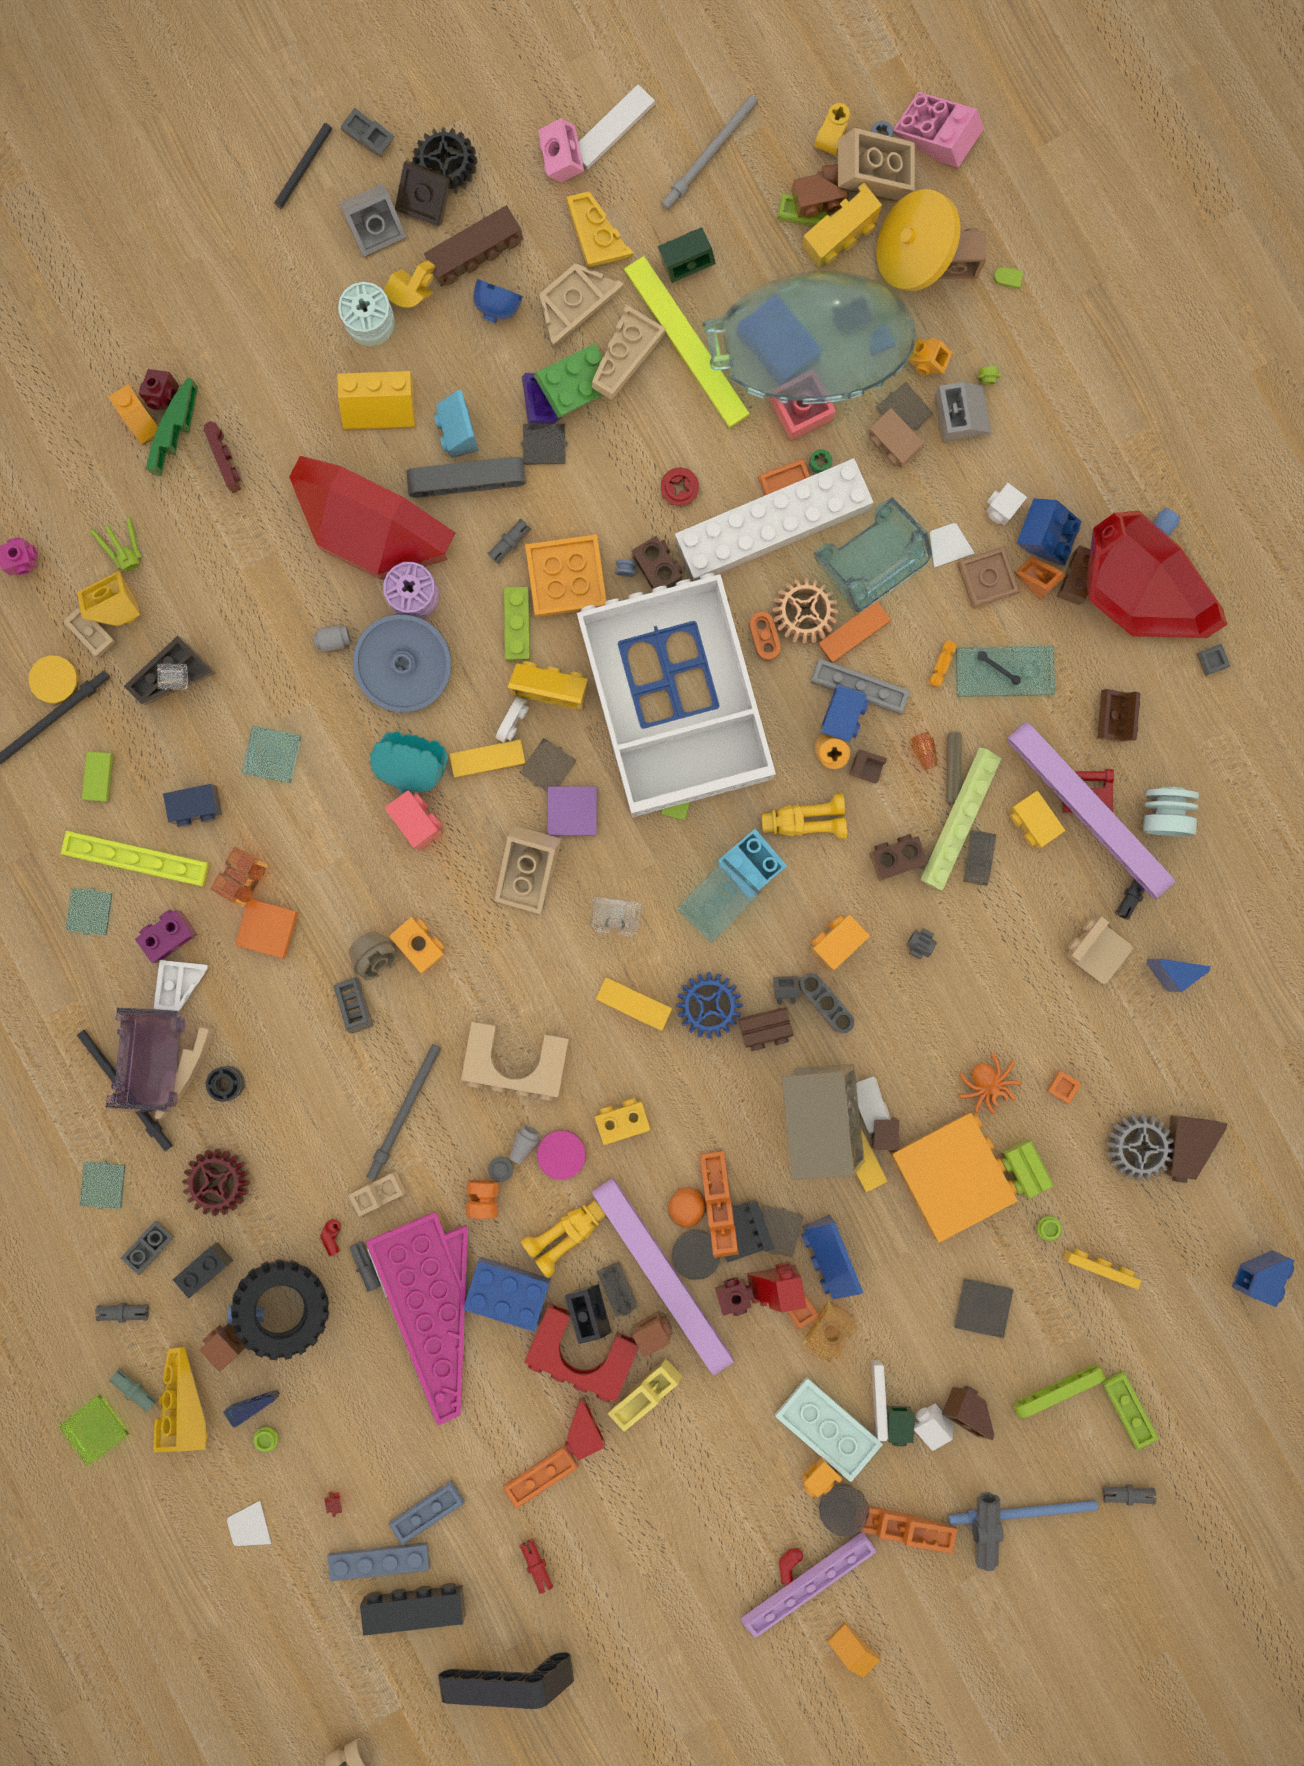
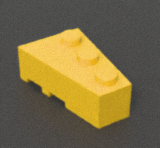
M864 182L858 187L859 193L848 202L845 198L840 203L841 209L830 217L827 214L803 236L802 247L819 268L825 263L827 265L831 264L838 257V253L844 249L846 251L850 250L857 243V239L863 235L865 237L870 235L876 229L882 204Z

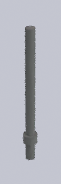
M432 1044L381 1148L377 1149L373 1157L375 1160L366 1176L367 1178L375 1181L383 1164H387L390 1157L389 1152L441 1047Z

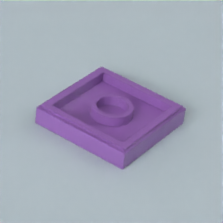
M548 786V835L596 836L597 787Z

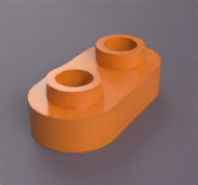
M757 612L752 616L749 628L758 656L763 660L770 661L779 655L781 644L772 616L766 612ZM764 622L766 628L759 629L757 623ZM770 645L773 650L769 653L765 652L764 646Z

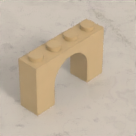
M477 1021L471 1022L461 1077L462 1081H467L466 1086L481 1088V1084L490 1085V1090L505 1092V1088L515 1090L516 1095L529 1097L530 1093L539 1094V1099L553 1101L554 1097L560 1096L570 1038L545 1034L540 1061L535 1071L523 1078H513L503 1074L497 1068L494 1061L493 1050L498 1025Z

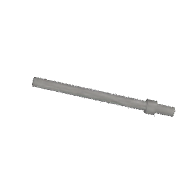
M751 95L681 180L677 179L672 185L671 192L661 202L663 208L668 210L678 197H682L687 192L688 185L758 103L755 96Z

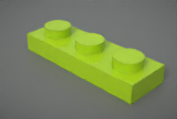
M504 587L505 660L530 661L529 587Z

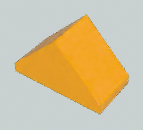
M846 1623L827 1640L847 1669L863 1678L881 1660Z

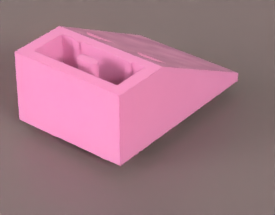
M918 92L893 129V133L904 140L915 142L916 148L938 162L958 168L984 127L978 109Z

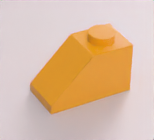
M129 384L108 396L121 418L142 446L154 439L158 425L138 394Z

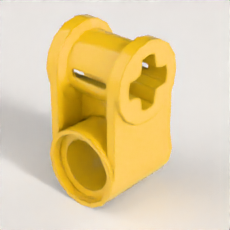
M836 103L831 106L823 126H821L814 148L837 156L838 138L845 134L850 116L849 108L845 104Z

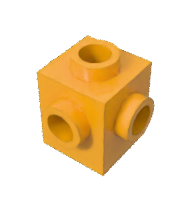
M936 338L918 339L908 361L922 375L944 374L953 352L941 340Z

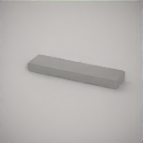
M820 658L811 679V683L834 690L836 684L839 683L864 692L870 704L898 714L903 713L910 694V690Z

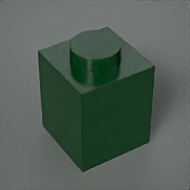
M886 1406L888 1442L900 1447L906 1446L907 1443H914V1412L911 1407Z

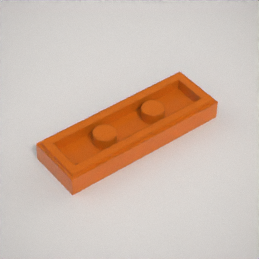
M876 601L821 640L818 646L829 661L833 663L888 624L891 619L879 602Z
M564 1445L503 1485V1489L517 1509L576 1470L579 1465L574 1457L570 1455L566 1445Z

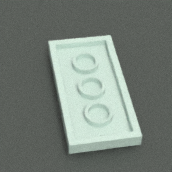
M807 1376L775 1413V1417L850 1482L854 1480L883 1445L882 1441H878L873 1433Z

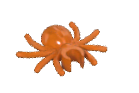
M993 1052L990 1053L995 1062L997 1073L989 1064H977L972 1071V1079L977 1086L968 1081L963 1073H960L959 1076L966 1085L973 1090L979 1091L970 1094H959L958 1098L968 1099L981 1095L974 1112H979V1107L985 1098V1103L991 1114H995L991 1103L1000 1107L996 1102L998 1095H1002L1003 1099L1008 1102V1094L1011 1100L1015 1101L1014 1094L1004 1085H1021L1022 1082L1017 1080L1003 1081L1015 1064L1013 1060L1000 1077L999 1060Z

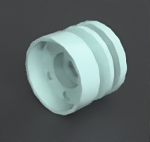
M369 282L355 283L345 289L340 297L338 310L340 318L351 338L360 345L370 347L381 345L388 340L394 331L395 317L384 291L377 285ZM367 307L368 311L363 312L362 309Z
M1161 787L1146 790L1145 797L1157 801L1145 802V807L1156 810V814L1144 816V833L1178 837L1196 836L1197 818L1186 816V812L1198 810V805L1187 803V801L1199 800L1198 792L1179 787Z

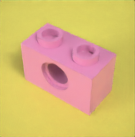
M560 118L538 130L540 137L539 145L545 162L544 169L548 177L562 183L584 171L574 124Z

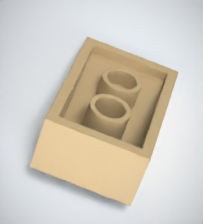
M514 826L507 837L494 901L541 914L556 865L561 838Z

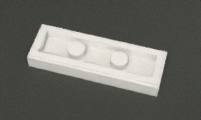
M871 1360L875 1435L878 1441H887L888 1427L884 1365L880 1360Z

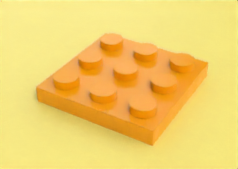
M597 534L525 544L535 617L581 611V608L595 605L596 608L605 605L606 594Z

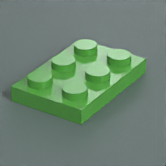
M596 344L590 345L535 373L534 377L558 419L604 396L592 388L593 378L603 358Z

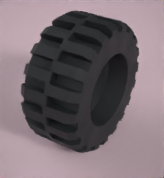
M278 1259L270 1263L267 1261L262 1263L260 1267L253 1268L244 1279H241L232 1298L231 1317L238 1339L243 1342L244 1347L249 1351L255 1352V1355L261 1358L266 1356L270 1360H277L278 1358L292 1359V1356L299 1353L301 1355L307 1352L306 1348L310 1345L314 1346L318 1341V1336L323 1334L326 1328V1320L329 1318V1300L320 1279L308 1267L292 1260L283 1261V1259ZM275 1286L293 1288L301 1295L304 1303V1312L300 1322L291 1330L282 1333L266 1330L261 1326L256 1316V1306L259 1298L265 1291Z

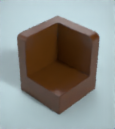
M859 749L849 775L876 784L879 781L887 758Z
M897 1118L874 1120V1137H871V1147L874 1150H899V1120Z

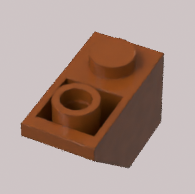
M817 174L793 180L791 192L798 218H812L825 211L830 213L837 212L842 208L840 203L848 197L846 191Z

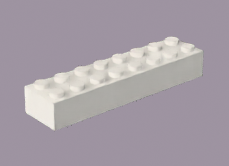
M853 458L675 533V543L693 582L700 580V576L704 574L714 573L715 576L867 512L871 509L874 502Z

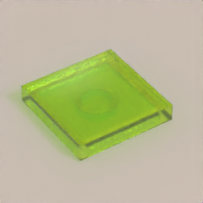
M101 1394L58 1426L87 1466L129 1434Z

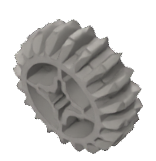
M1131 1114L1129 1121L1126 1118H1121L1122 1127L1118 1124L1113 1125L1117 1132L1116 1134L1108 1133V1136L1114 1139L1113 1142H1106V1146L1113 1148V1150L1107 1152V1156L1115 1157L1110 1163L1113 1166L1119 1165L1117 1167L1118 1173L1122 1174L1125 1172V1177L1129 1179L1134 1175L1135 1180L1141 1181L1142 1176L1145 1180H1151V1173L1159 1177V1168L1164 1171L1168 1170L1164 1162H1172L1171 1157L1167 1155L1168 1152H1174L1173 1148L1168 1147V1144H1172L1174 1140L1173 1138H1166L1170 1130L1162 1129L1164 1126L1163 1122H1156V1118L1153 1116L1147 1119L1145 1114H1140L1137 1119L1136 1115ZM1137 1128V1131H1134L1133 1138L1129 1141H1124L1126 1136ZM1146 1128L1153 1132L1158 1145L1149 1142ZM1144 1144V1146H1147V1147H1150V1148H1144V1149H1140V1150L1138 1151V1150H1136L1135 1148H1132V1147H1130V1146H1136V1147H1137V1145ZM1123 1150H1128L1132 1153L1134 1167L1125 1159ZM1156 1153L1154 1159L1149 1164L1144 1166V1163H1146L1147 1157L1150 1154Z

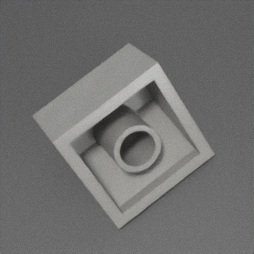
M383 183L339 203L363 257L407 237Z

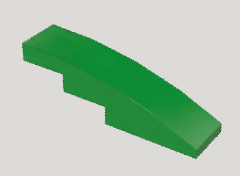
M191 378L185 380L160 421L146 464V469L152 475L162 476L166 453L176 455L180 432L190 433L198 391L197 384Z

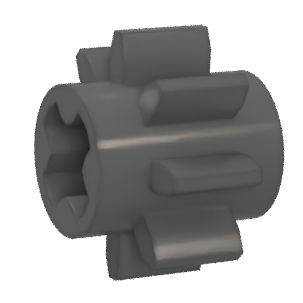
M925 928L921 932L914 930L906 945L911 948L909 954L918 959H921L923 955L929 958L937 944V941L932 939L934 933Z

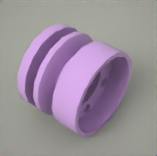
M403 562L394 566L387 573L383 583L384 595L389 605L397 614H410L425 619L436 610L439 603V589L431 573L423 565L415 562ZM408 585L413 587L414 591L412 593L407 591L406 587Z

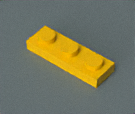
M1077 1248L1074 1249V1252L1065 1250L1063 1259L1068 1263L1137 1290L1139 1289L1142 1280L1134 1276L1135 1271L1121 1266L1120 1270L1111 1267L1112 1262L1100 1257L1097 1258V1261L1088 1258L1089 1253Z

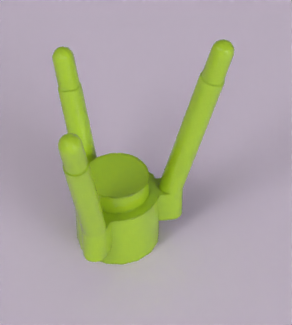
M129 517L126 521L133 550H130L129 547H121L109 525H106L105 529L117 549L116 555L95 530H90L96 541L115 562L117 568L123 572L138 567L140 565L138 559L142 558L138 550L132 521Z

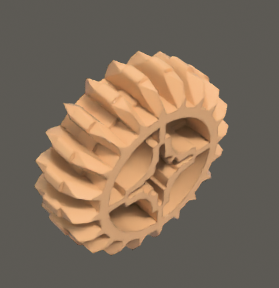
M808 578L804 579L803 585L796 579L794 581L795 588L787 583L785 586L786 591L780 590L778 593L781 598H775L774 603L779 607L772 609V613L779 614L774 617V623L782 622L777 630L780 632L786 629L785 638H788L790 634L794 635L792 639L794 643L797 642L798 637H802L801 642L804 645L807 643V637H810L812 643H816V635L820 639H824L825 633L823 630L827 633L832 631L829 624H836L837 620L832 616L838 614L837 609L831 608L837 604V600H828L832 597L833 592L830 591L825 594L824 591L827 586L823 584L820 589L817 588V580H814L812 585H808ZM798 594L813 595L805 601L793 598ZM818 600L824 608V620L819 618V614L815 611V605ZM786 603L791 605V609L796 614L792 623L786 615ZM811 604L808 613L809 616L806 614V616H802L799 619L802 611L801 607H803L804 610V607L808 608V606ZM804 622L817 625V627L812 629L797 628Z

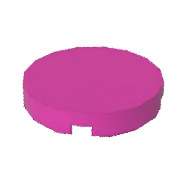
M557 1130L549 1133L542 1139L537 1149V1161L541 1170L547 1176L554 1179L566 1180L574 1177L582 1169L586 1160V1149L583 1142L576 1134L568 1130Z

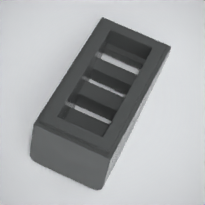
M356 977L334 985L346 1031L353 1034L373 1027L372 1018L358 978ZM355 989V992L343 995V991ZM354 998H357L358 1000L356 1002L346 1004V1001ZM360 1007V1011L352 1014L349 1013L350 1010ZM361 1017L363 1018L362 1020H359V1021H357V1022H354V1023L352 1022V1020H355V1019H358V1018H361Z

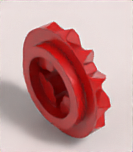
M682 467L673 468L663 476L661 493L663 498L671 505L682 507L683 505L691 504L698 495V479L689 469ZM685 479L684 488L687 490H681L676 496V487L673 484L679 485Z

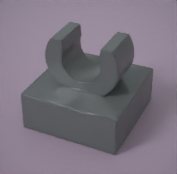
M773 977L774 996L777 998L778 1004L782 1005V998H791V1004H795L796 998L800 997L798 977Z

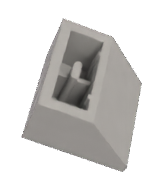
M959 382L938 387L935 400L943 442L991 434L983 386Z

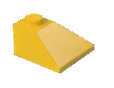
M120 570L77 592L80 613L83 619L120 626L124 623H131L140 616L138 603Z

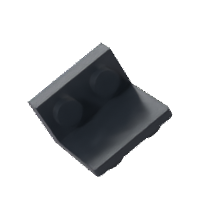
M757 1199L733 1207L739 1255L725 1256L726 1261L731 1262L762 1250L765 1252L773 1250L774 1246Z

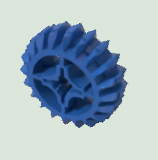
M711 972L707 973V980H703L702 974H698V983H695L694 979L690 978L689 982L692 987L689 989L686 985L682 986V989L687 991V994L685 996L679 993L677 996L680 999H684V1003L676 1004L677 1008L684 1007V1011L679 1012L677 1015L678 1017L686 1015L687 1019L682 1022V1025L686 1026L688 1023H691L690 1033L694 1032L695 1028H698V1037H702L703 1031H707L708 1039L712 1038L711 1031H715L717 1037H721L719 1029L723 1028L726 1033H729L730 1029L726 1025L728 1023H731L733 1026L737 1025L736 1021L732 1020L733 1015L741 1017V1013L735 1012V1007L742 1008L743 1004L735 1003L734 1000L739 999L741 994H732V991L737 986L732 985L728 988L726 985L730 982L729 978H726L723 983L719 982L721 974H717L715 980H711ZM704 985L718 986L715 992L708 997H704L695 991ZM723 992L727 994L730 1003L728 1014L721 1010L718 1005L719 998ZM717 995L714 1000L716 1003L713 1005H716V1009L720 1013L709 1009L701 1016L705 1006H702L703 1002L698 998L710 1001ZM690 997L698 1001L701 1006L700 1012L695 1019L692 1018L689 1011ZM710 1014H715L723 1020L713 1026L701 1024Z

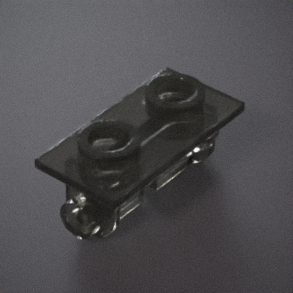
M619 1261L597 1271L616 1317L620 1315L626 1316L631 1313V1310L638 1308Z

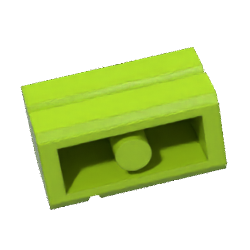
M1025 1139L1001 1152L1004 1157L1001 1161L1006 1172H1012L1015 1178L1013 1184L1017 1189L1018 1195L1023 1194L1028 1199L1054 1186L1031 1140Z

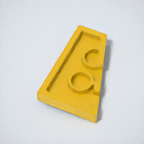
M589 191L566 197V204L587 268L633 257V251L622 241L620 233L616 228L612 227L606 218L605 212Z

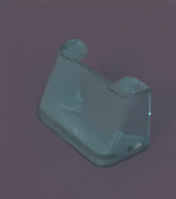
M891 497L876 508L875 523L841 548L838 549L832 543L825 544L814 555L816 561L855 612H861L927 565L932 557V551L927 531Z

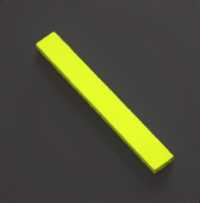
M645 256L624 268L625 274L659 325L666 328L665 334L727 427L730 429L749 417L750 413Z

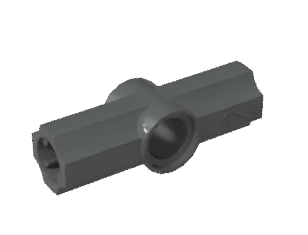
M983 1492L977 1497L976 1521L972 1523V1533L976 1543L975 1563L978 1568L985 1571H993L999 1562V1542H1002L1004 1538L1003 1527L1000 1521V1498L998 1495L991 1494L990 1492Z

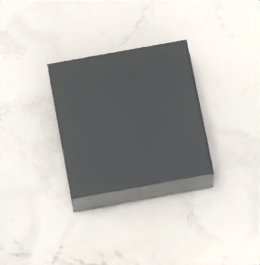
M1222 644L1197 653L1205 676L1230 667Z

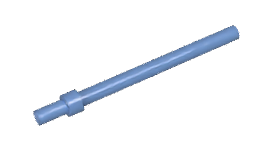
M1096 1500L1002 1509L1000 1510V1520L1098 1511V1504ZM967 1510V1513L948 1515L949 1525L969 1523L972 1526L973 1521H976V1510Z

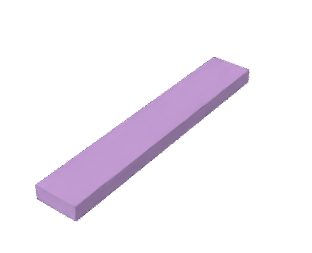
M861 1532L741 1618L743 1625L755 1638L875 1554L877 1552L876 1548L865 1533Z

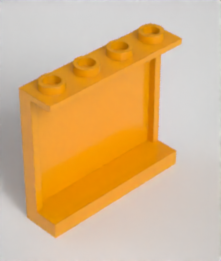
M968 1111L964 1112L965 1115L899 1148V1150L889 1151L938 1243L1017 1202L1015 1194L1018 1193L1011 1180H1006L1003 1174L1006 1169L1000 1158L995 1159L991 1151L994 1149V1146L989 1137L983 1136L980 1130L983 1127L980 1119L976 1114L972 1115Z

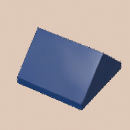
M1147 959L1146 963L1167 992H1183L1210 972L1211 967L1166 959Z

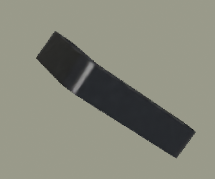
M567 1652L551 1655L531 1673L449 1669L438 1675L441 1700L445 1704L539 1709L547 1706L574 1682L571 1655Z

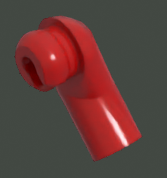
M335 1219L325 1223L320 1235V1239L329 1257L340 1252L335 1239L341 1229V1223Z

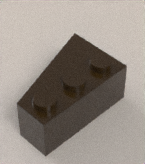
M177 635L124 687L141 704L148 705L216 672L182 637Z

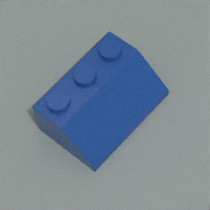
M828 1215L804 1225L805 1233L801 1234L806 1248L811 1247L815 1256L810 1258L815 1270H821L824 1279L820 1280L824 1293H830L832 1299L862 1294L863 1290L832 1217Z

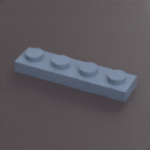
M428 1542L329 1553L330 1581L429 1571Z

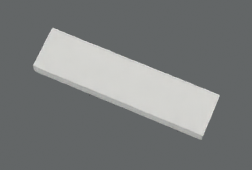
M635 86L578 142L582 163L587 170L655 105V100L641 86Z

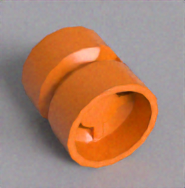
M494 1180L467 1181L466 1195L470 1197V1200L466 1202V1217L476 1219L497 1218L498 1202L495 1201V1198L499 1196V1182Z

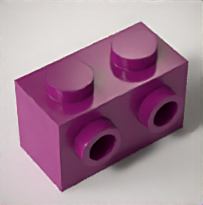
M168 910L159 917L160 921L155 925L149 924L139 931L141 935L135 938V940L151 963H159V960L165 959L198 935L182 911Z

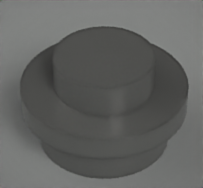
M505 1157L493 1159L489 1164V1175L498 1182L508 1180L513 1173L511 1161Z

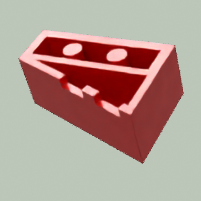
M790 1262L776 1264L774 1269L747 1273L748 1283L754 1296L752 1303L760 1302V1305L763 1307L767 1306L768 1303L769 1309L781 1313L807 1308L801 1276L796 1266L791 1265Z

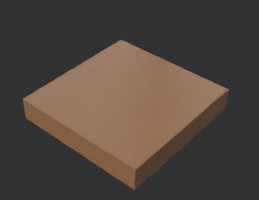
M1005 546L958 561L957 563L972 608L1020 592Z

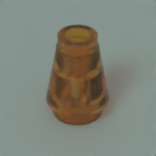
M929 732L912 737L911 747L923 765L924 770L937 766L934 737H931Z

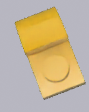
M427 260L417 266L413 276L400 269L391 274L383 291L394 304L405 308L413 307L432 295L433 292L427 287L434 278L432 272L436 266Z

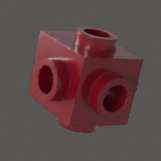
M148 369L144 381L140 385L139 395L149 408L157 411L160 409L167 410L178 391L179 384L170 372Z
M738 1277L730 1278L724 1281V1285L715 1287L723 1316L733 1313V1316L742 1315L748 1312V1308H751L750 1300H753L754 1296L751 1286H745L744 1279L738 1280ZM734 1295H739L738 1298H732Z

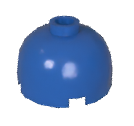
M477 279L473 291L475 307L484 313L483 319L494 323L497 322V319L507 320L512 318L517 313L523 298L519 294Z

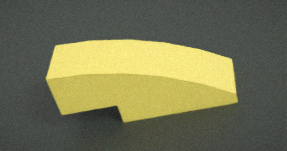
M665 1358L633 1386L607 1414L625 1432L654 1408L661 1398L679 1384L682 1375Z

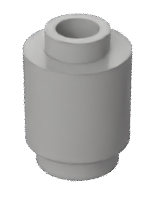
M340 624L317 629V634L313 635L316 649L321 648L322 653L344 649L346 645H351L347 626H340Z

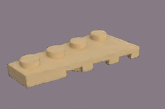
M626 304L613 338L608 344L606 354L602 358L593 378L592 388L612 400L664 337L666 328Z

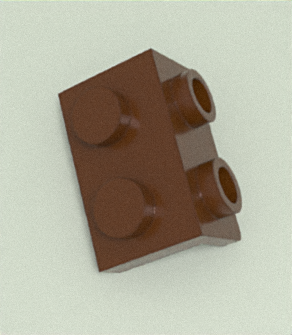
M1110 689L1101 690L1097 738L1116 742L1135 741L1137 739L1140 692L1126 693Z

